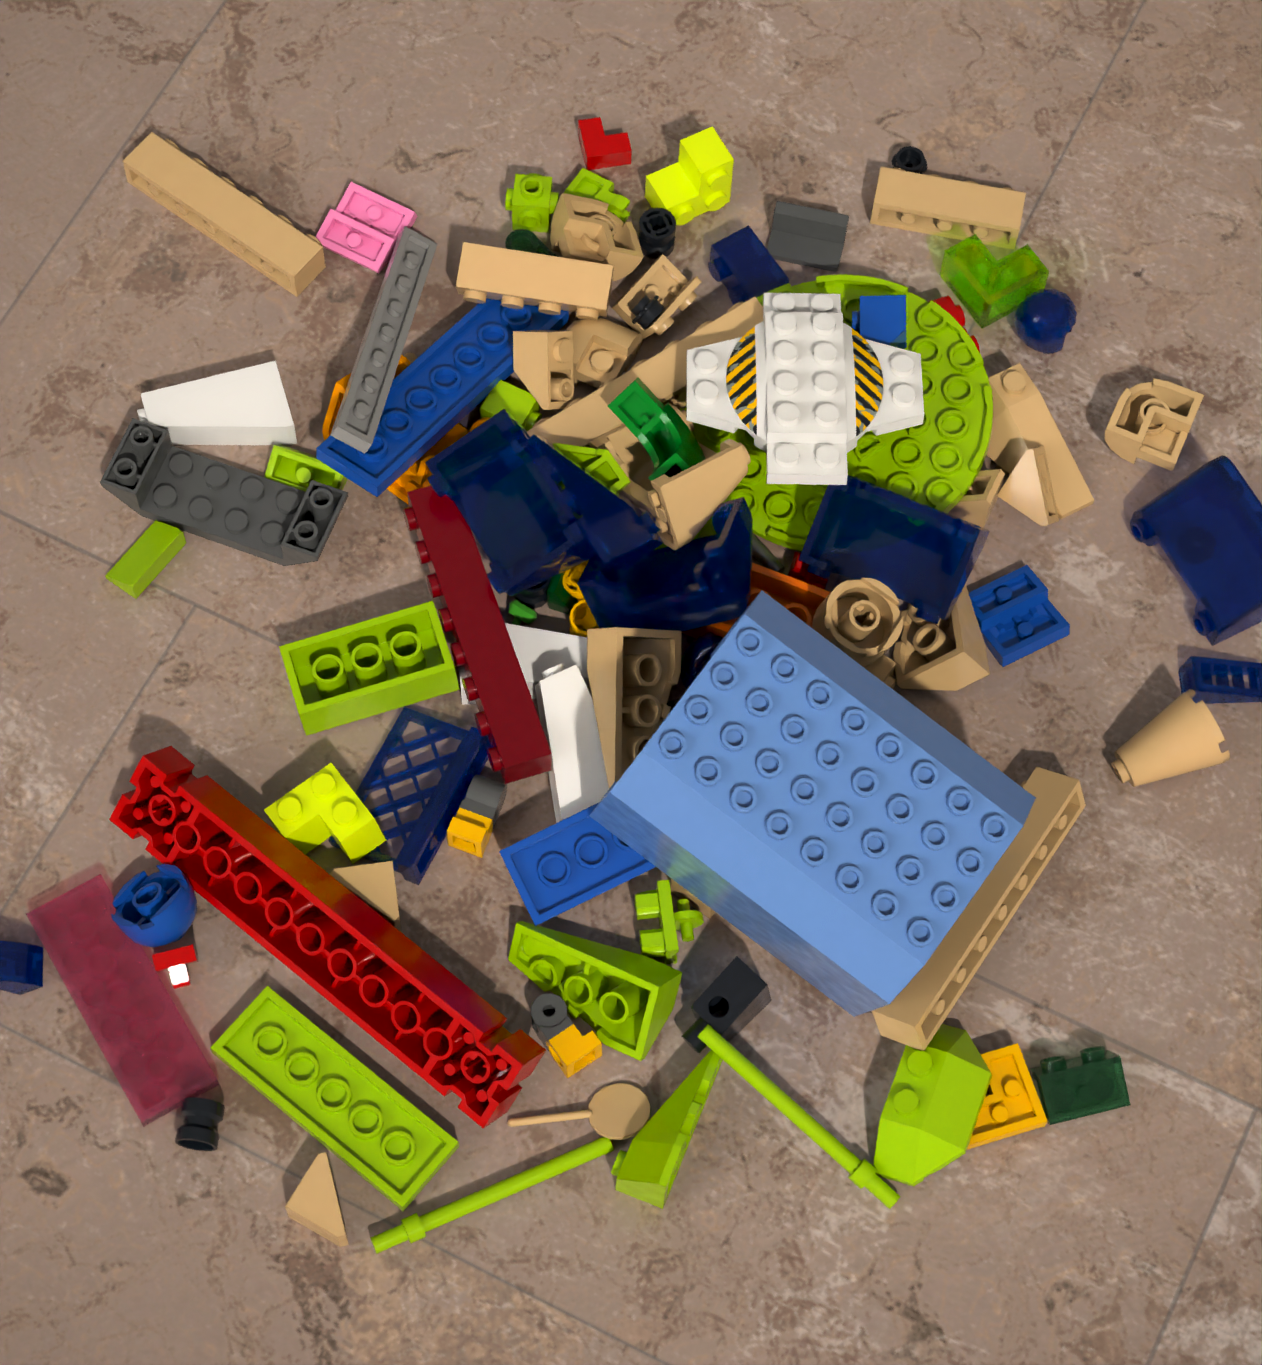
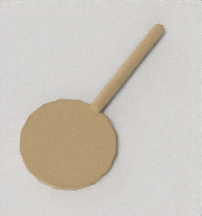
M616 1083L606 1086L595 1093L589 1102L588 1110L511 1118L507 1123L510 1127L589 1118L591 1127L599 1135L608 1139L623 1140L635 1136L650 1120L651 1106L648 1097L639 1088L630 1084Z

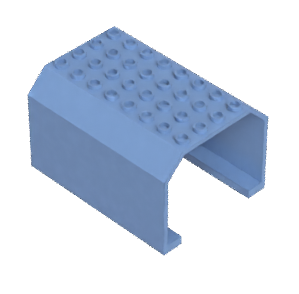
M761 590L711 653V659L620 779L613 783L589 816L855 1017L889 1005L924 967L1024 826L1036 798Z

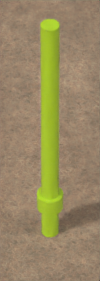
M709 1024L703 1028L697 1037L849 1172L848 1178L860 1189L865 1187L889 1209L899 1200L900 1195L876 1175L877 1169L865 1158L862 1160L857 1158Z
M601 1137L426 1214L418 1216L415 1213L400 1220V1225L370 1237L374 1250L377 1254L407 1240L410 1244L425 1238L426 1232L610 1153L614 1151L611 1140Z

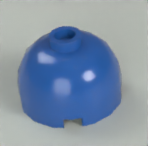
M157 865L156 867L160 872L149 876L145 871L138 873L123 885L114 897L112 905L116 908L115 915L111 914L112 920L134 943L153 948L174 943L180 940L192 925L197 912L196 894L188 878L175 865Z

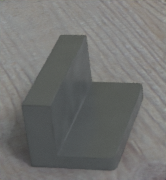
M777 201L766 257L837 272L845 243L849 215Z

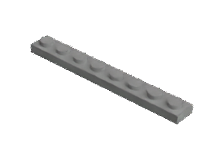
M406 226L398 235L330 436L364 454L373 443L437 247L435 242Z

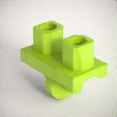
M660 880L657 881L656 890L635 894L634 901L637 920L659 918L660 929L639 931L641 955L664 957L665 965L676 964V953L679 952L676 930H681L682 941L694 940L693 929L701 926L704 923L702 912L690 910L688 899L678 900V912L674 913L670 881Z

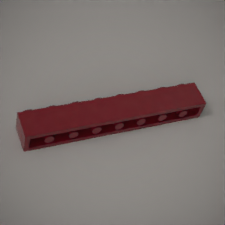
M453 479L407 492L408 507L403 509L405 522L409 532L416 530L419 541L414 542L420 564H428L431 574L426 575L430 594L432 598H440L443 607L438 609L440 622L444 632L451 631L455 642L450 644L451 653L457 667L463 665L467 677L462 678L463 687L468 701H476L479 712L474 713L480 736L488 735L491 748L487 749V755L493 772L500 771L504 784H508L551 771V750Z

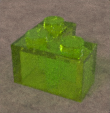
M974 234L945 250L939 275L983 329L1043 296L1049 270L1028 244L997 261L979 237Z

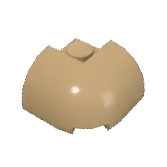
M562 193L554 210L551 223L550 241L552 251L561 252L563 258L613 265V281L620 280L632 273L641 263L643 254L636 230L631 221L624 223L619 217L607 210L609 204Z
M598 318V320L580 319L574 321L564 330L573 331L574 386L577 387L581 381L599 388L606 380L616 379L622 375L623 371L627 372L643 344L642 334L602 318Z
M1153 378L1152 382L1137 384L1130 389L1126 388L1119 397L1105 430V442L1119 457L1133 464L1136 458H1140L1173 471L1204 395L1172 382Z

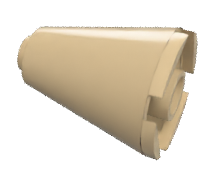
M1190 689L1182 693L1114 752L1116 760L1111 762V765L1122 784L1128 781L1133 787L1219 765L1230 760L1229 750L1221 753L1218 744L1225 741L1207 705L1203 700L1196 704L1192 700L1196 694L1194 690Z

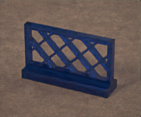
M404 706L355 793L366 807L365 800L369 793L385 788L390 802L372 808L369 812L376 818L393 811L398 826L382 833L386 841L401 835L404 845L396 859L383 854L380 846L362 858L374 863L393 861L394 871L401 873L406 881L419 885L444 841L452 818L456 816L462 800L465 799L473 777L476 774L480 775L488 760L487 749L491 748L488 736L481 737L477 728L471 727L470 731ZM410 721L425 727L426 736L407 743L404 742L402 735ZM449 737L461 741L455 752L439 756L436 742ZM431 744L436 759L413 767L408 752ZM404 754L408 769L386 777L384 766L387 761ZM439 768L442 777L438 784L421 790L417 776ZM412 778L417 792L394 800L390 785ZM420 801L423 811L419 818L402 824L398 809ZM331 836L329 839L331 846L341 849Z

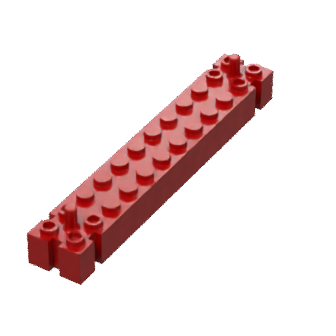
M168 746L142 756L129 781L137 788L122 794L109 819L132 839L140 836L146 838L149 841L145 848L146 851L162 864L177 866L185 874L198 894L444 1097L453 1091L462 1099L458 1108L483 1129L508 1112L523 1088L518 1083L532 1074L544 1055L545 1048L521 1029L511 1034L503 1027L507 1020L503 1014L208 775L196 778L192 774L195 765L175 748Z

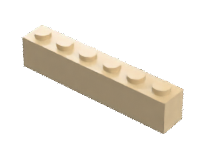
M151 132L123 160L129 184L296 297L326 267L323 246L316 237L311 234H303L294 228L293 224L283 215L276 216L267 210L258 198L252 195L248 197L239 191L228 178L218 177L209 171L207 166L198 158L194 157L191 159L180 151L173 141L169 139L163 140Z

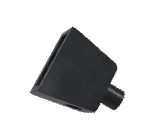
M736 956L693 1003L691 1009L697 1020L681 1037L700 1054L707 1045L697 1036L709 1024L723 1038L730 1042L772 1001L768 985ZM724 1009L728 1011V1013L721 1018L713 1016L714 1013L718 1010Z

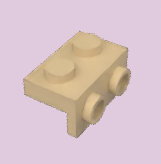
M661 255L615 303L612 309L634 331L641 333L643 340L653 333L660 336L675 321L671 315L677 308L683 311L695 300L698 295L694 290L702 281L697 276L689 281L664 255ZM645 295L651 300L658 295L659 298L657 300L665 309L645 330L637 322L633 324L632 320L636 316L631 310Z

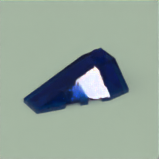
M534 434L528 438L547 473L556 483L563 482L565 488L560 493L562 498L578 515L583 516L577 523L605 565L627 570L664 543L657 533L661 530V527L648 510L643 513L642 510L546 439Z

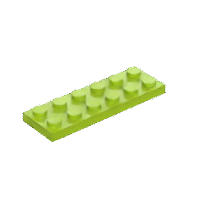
M268 986L210 1047L211 1052L402 1211L408 1207L459 1148V1142Z

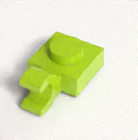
M585 168L580 170L563 192L609 204L607 210L619 217L624 223L630 216V212L625 210L630 204V200L614 193L613 182Z

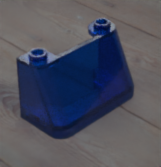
M505 409L425 462L432 473L428 477L432 488L439 497L447 495L454 501L491 561L489 566L492 571L487 574V577L499 594L505 592L509 596H514L590 560L601 552L595 538L530 435Z
M1221 455L1207 462L1136 510L1130 520V528L1135 539L1140 543H1145L1147 546L1159 543L1197 599L1195 614L1192 618L1193 624L1198 633L1206 636L1212 646L1262 622V504L1234 463L1228 457Z
M848 474L847 485L827 486L799 560L809 564L808 572L825 579H829L831 573L842 575L852 580L861 578L876 579L888 586L898 599L911 603L913 607L918 608L915 614L917 617L938 624L940 618L948 620L990 531Z
M744 497L726 501L717 507L712 518L717 534L692 540L689 544L676 551L670 547L649 551L641 535L628 529H620L602 534L577 583L599 628L621 627L682 632L740 617L747 609L750 601L753 518Z

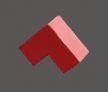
M601 117L578 120V136L587 170L631 164L632 150L627 132L605 135Z

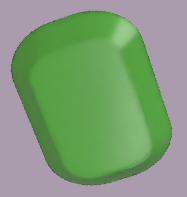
M517 600L510 602L508 613L515 616L511 624L520 625L522 621L531 624L537 619L536 611Z

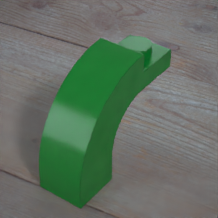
M636 378L608 405L611 411L637 437L651 457L654 471L648 477L650 481L664 474L672 477L706 459L696 438L669 403L664 406L639 378Z

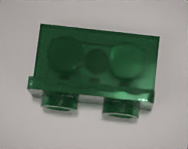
M1104 1046L1085 1048L1080 1051V1057L1065 1060L1064 1056L1048 1057L1040 1061L1041 1066L1029 1069L1031 1078L1037 1081L1042 1108L1049 1125L1130 1105L1121 1057L1109 1050H1105Z

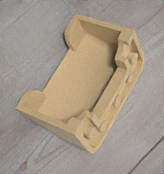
M670 404L690 431H694L693 422L686 420V411H680L677 407ZM625 424L589 441L590 448L609 450L631 481L627 487L610 501L615 511L675 551L689 544L746 476L748 464L751 462L747 449L740 442L737 443L732 439L723 441L720 444L719 453L698 442L706 458L705 460L672 477L664 474L650 481L648 477L654 471L651 457Z

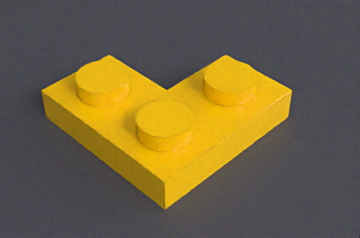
M1019 1044L980 1054L989 1068L992 1078L988 1087L989 1095L984 1098L967 1150L1044 1127L1048 1121Z

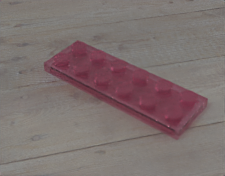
M99 874L30 911L26 915L144 1127L182 1106L185 1098L198 1097L216 1087L219 1083L142 946L134 943L112 920L111 914L115 915L116 908L112 905L114 897L103 877Z

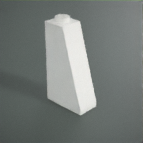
M276 361L141 393L144 408L137 410L139 421L168 430L172 445L290 446L297 444L293 419Z
M505 623L532 699L536 698L535 686L540 680H543L541 673L561 663L564 664L565 669L577 665L591 694L587 673V637ZM463 665L459 666L462 705L476 704L475 700L469 702L466 697L462 678L467 677Z
M563 663L542 672L543 680H540L535 686L540 723L552 753V767L548 774L556 823L599 803L609 790L592 696L577 665L565 669Z

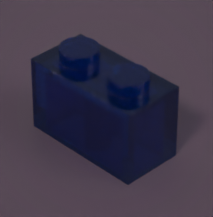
M749 225L711 245L710 262H708L709 271L717 282L721 281L727 288L733 305L739 302H746L753 297L757 298L763 293L789 283L790 279Z

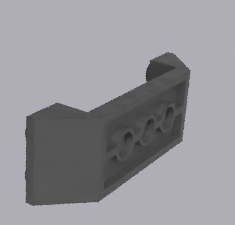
M132 418L100 481L103 488L142 517L160 521L182 531L283 566L318 561L348 498V492L311 480L305 492L172 446L168 430Z

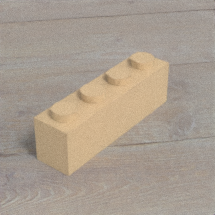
M880 167L870 224L1015 250L1026 193L1007 187L997 188L980 185L973 181L942 178L935 174L925 175L908 172L901 168Z
M463 242L456 289L458 294L464 295V300L473 303H486L487 298L500 300L501 306L511 309H523L525 304L538 306V311L545 314L560 315L561 310L576 312L575 317L579 319L598 320V316L607 317L614 267L613 265Z

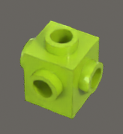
M536 173L527 175L515 174L514 188H507L505 210L512 211V230L549 233L551 214H554L559 200V192H552V177Z

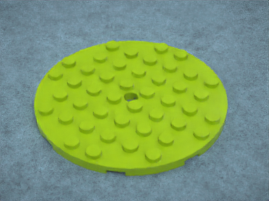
M847 274L817 276L816 281L804 282L794 286H790V283L766 292L840 294L843 323L851 328L852 311H860V296L906 295L907 347L905 350L921 354L924 420L922 425L877 436L872 431L866 432L858 439L857 447L847 453V485L767 484L766 452L754 445V438L746 430L738 428L735 433H730L693 422L694 431H692V434L697 442L714 452L719 453L720 444L727 439H732L737 443H742L749 453L751 462L748 464V473L723 502V505L728 508L727 511L751 532L774 544L792 550L822 555H853L877 551L913 538L930 528L947 515L970 489L981 470L991 439L993 422L992 389L983 365V358L973 340L964 328L932 300L928 302L908 292V287L880 278ZM762 294L761 296L757 297V299H758V301L761 303V305L763 306V294Z

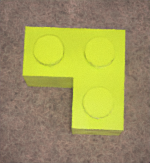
M713 126L680 140L678 162L646 176V200L651 208H663L671 212L675 217L676 225H685L694 217L707 211H717L730 202L734 159Z
M332 763L326 765L264 809L276 831L304 854H307L332 836L354 864L386 841L375 818Z

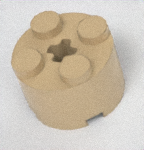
M861 578L841 582L818 606L814 614L812 628L861 666L865 667L878 660L897 641L902 632L903 617L901 618L898 607L900 603L897 596L888 586L876 579Z

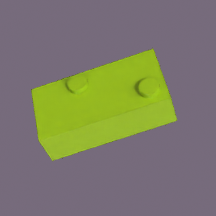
M433 601L279 646L306 736L460 690L455 666Z

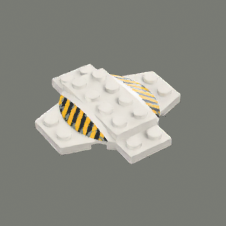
M763 293V321L755 325L743 337L687 350L686 420L730 433H735L738 428L746 430L754 438V445L766 452L767 484L847 485V453L857 447L858 439L866 432L872 431L877 436L923 424L924 400L921 354L864 339L857 331L843 323L840 294Z

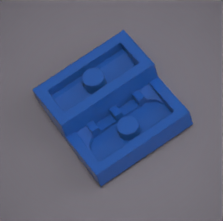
M1028 565L969 592L984 642L1002 667L1070 635V624L1048 600V588Z

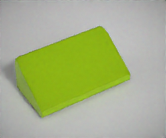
M284 445L273 446L264 475L267 479L305 492L311 480L343 490L348 479L316 459V456Z
M155 520L105 575L106 579L137 599L186 544L184 532L174 526Z

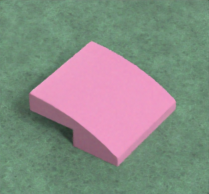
M350 182L335 211L330 209L315 237L324 248L379 274L390 261L400 232L405 226L411 229L418 216L414 211Z

